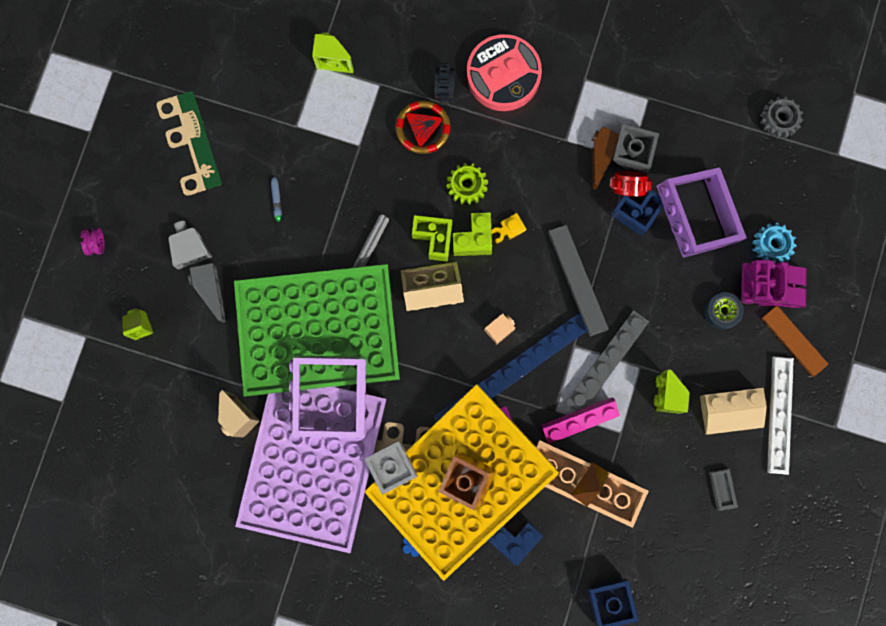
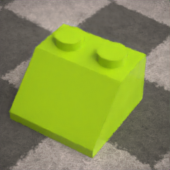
M329 33L315 34L312 56L316 68L319 70L353 73L354 68L351 56L335 36Z

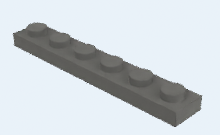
M633 310L565 403L576 411L586 408L649 321Z

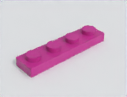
M611 397L542 424L541 427L547 443L550 444L617 418L620 415L616 401Z

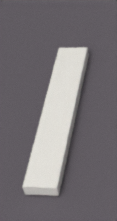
M772 357L767 473L789 474L794 358Z

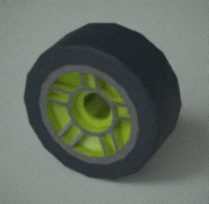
M730 292L715 294L707 301L704 307V315L707 322L717 329H728L736 326L744 314L741 300ZM725 307L727 314H722L721 308Z

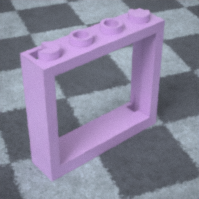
M295 355L293 360H290V372H293V380H290L289 391L293 392V399L289 401V411H293V419L289 420V431H292V437L364 438L366 357ZM300 364L357 365L356 430L299 429Z

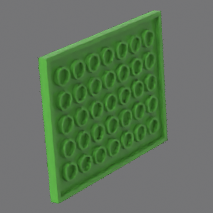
M388 264L234 281L243 394L245 397L290 392L289 383L290 380H293V372H290V360H293L295 355L366 357V383L400 380ZM300 364V391L357 384V365Z

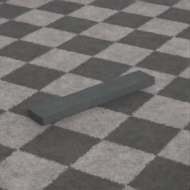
M567 225L549 230V237L589 337L607 331L608 326Z

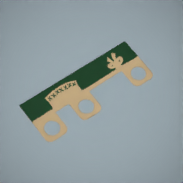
M193 91L159 101L157 109L162 119L179 114L182 126L166 132L169 146L176 148L188 144L197 173L183 177L180 180L183 193L188 196L222 185ZM164 103H171L173 105V111L170 114L162 112L161 107ZM173 132L181 133L182 140L179 143H173L170 140ZM188 179H194L197 183V187L192 191L185 188V182Z

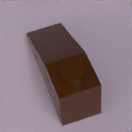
M602 126L600 132L596 130L591 140L594 142L592 147V188L595 190L615 153L619 138L618 133Z

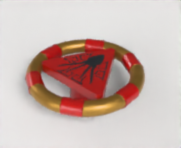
M423 100L408 104L400 112L395 128L397 137L404 147L415 153L427 154L438 150L445 144L449 137L451 126L449 117L442 107L434 102ZM424 107L432 109L440 117L409 112ZM405 117L408 119L418 146H415L404 136L403 125ZM443 121L440 139L436 143L422 147Z

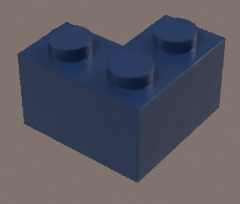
M652 190L641 205L624 195L611 216L643 236L663 208L661 197Z
M526 521L514 536L502 526L488 541L512 563L518 566L543 536Z

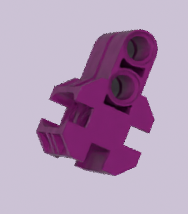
M756 260L752 261V264L744 263L742 264L741 302L743 304L757 303L760 306L806 307V289L795 287L806 286L807 269L789 266L788 263L784 262L775 264L774 261Z

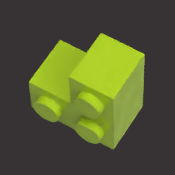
M471 213V232L453 233L454 256L492 254L491 213Z
M414 215L412 238L430 241V260L448 261L452 220Z

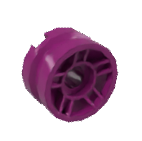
M100 228L82 230L81 238H83V242H81L84 254L87 256L93 253L97 255L103 254L105 243L102 230Z

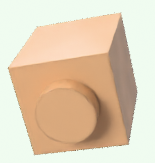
M502 314L489 324L484 331L497 345L515 330L513 326L515 323L510 316L507 315L505 317Z

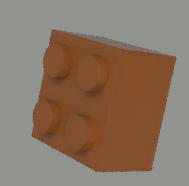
M461 452L454 455L439 492L472 510H476L482 505L497 470Z

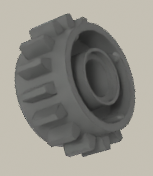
M777 97L774 101L771 99L767 103L768 105L763 107L764 111L760 114L763 117L760 124L764 125L763 130H767L770 136L775 135L776 138L792 136L795 130L797 131L801 127L799 124L803 121L800 118L803 114V111L799 110L800 105H796L793 99L787 100V97L783 99ZM778 115H782L785 121L780 120Z

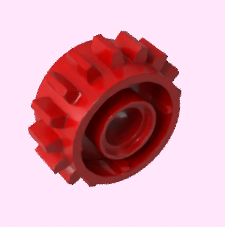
M618 171L615 172L614 177L611 176L610 187L614 189V193L619 195L644 196L648 190L651 191L652 180L648 178L646 173Z

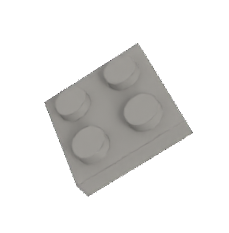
M401 441L365 458L382 495L418 477Z

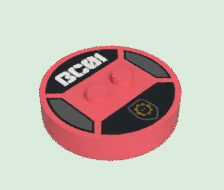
M495 35L485 39L472 51L467 64V83L472 95L482 105L497 111L515 110L527 104L537 92L541 80L542 68L537 52L528 42L513 35Z

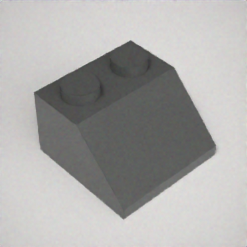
M622 124L613 161L628 171L647 174L651 169L659 133Z

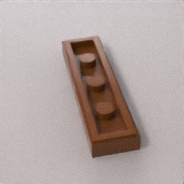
M778 306L772 308L761 318L812 377L828 365L825 359Z

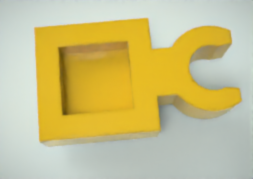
M516 213L500 222L502 228L492 229L491 234L499 233L500 238H497L495 242L500 243L504 236L507 235L510 240L526 231V228Z

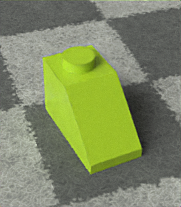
M133 309L127 312L128 315L122 317L124 336L137 340L153 333L145 311Z

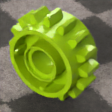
M464 163L463 167L458 165L456 171L451 170L452 177L447 178V181L451 183L447 184V189H451L449 195L455 196L454 201L460 200L461 205L464 202L471 205L472 201L478 203L479 197L484 198L482 192H487V187L484 185L488 184V180L484 179L486 173L481 174L480 167L476 169L474 164L467 166ZM470 181L473 185L470 188H465L462 183Z

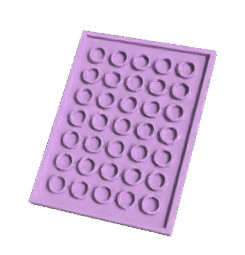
M336 387L301 390L299 429L356 430L357 392ZM293 392L268 394L235 527L351 553L370 472L365 458L374 454L386 399L366 394L364 438L292 437V431H289V420L293 419V411H289V401L293 399Z

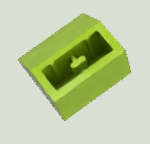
M672 370L660 372V376L657 375L656 387H658V395H655L654 406H657L656 411L678 414L688 412L690 392Z

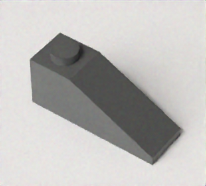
M212 263L190 268L191 273L188 274L190 285H193L215 317L222 323L226 322L217 267Z

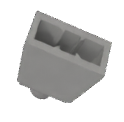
M185 221L174 224L177 233L169 236L172 263L175 268L181 269L212 257L195 228L188 229Z

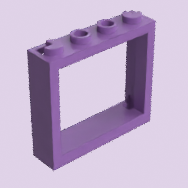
M720 167L670 178L656 186L683 258L733 245L746 239ZM704 179L726 238L696 245L675 186Z

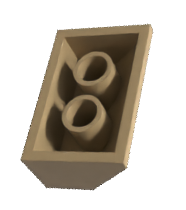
M457 262L401 270L407 311L464 302Z
M764 388L700 396L706 435L764 428L767 408Z
M224 390L219 393L218 422L222 425L220 429L227 436H246L260 420L234 393Z

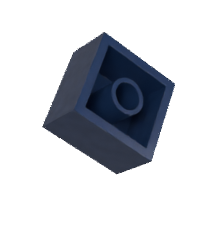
M623 578L587 587L596 626H621L639 621L630 584L627 579Z

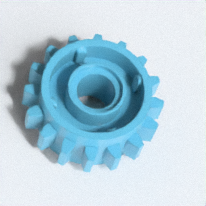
M775 223L772 227L771 224H768L766 229L762 227L759 229L760 233L754 235L757 240H754L752 244L755 245L753 251L758 253L757 258L761 257L763 260L780 263L783 260L788 261L790 259L789 255L791 256L795 253L792 249L797 246L794 244V239L796 238L792 237V231H788L785 225L780 227L778 223ZM771 240H774V241L777 242V244H778V247H777V248H774V247L771 245Z

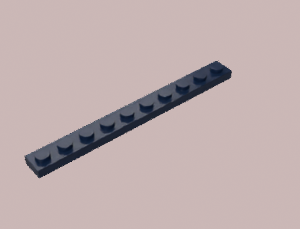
M578 313L478 385L491 399L584 334L587 329L581 314ZM466 394L433 416L434 419L438 422Z

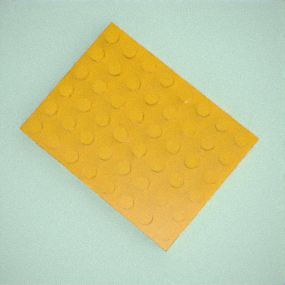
M477 384L406 451L418 477L383 495L376 482H374L365 493L444 581L560 472ZM461 452L497 470L482 505L476 510H472L439 492L454 455Z

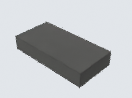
M730 469L709 472L717 511L738 508Z

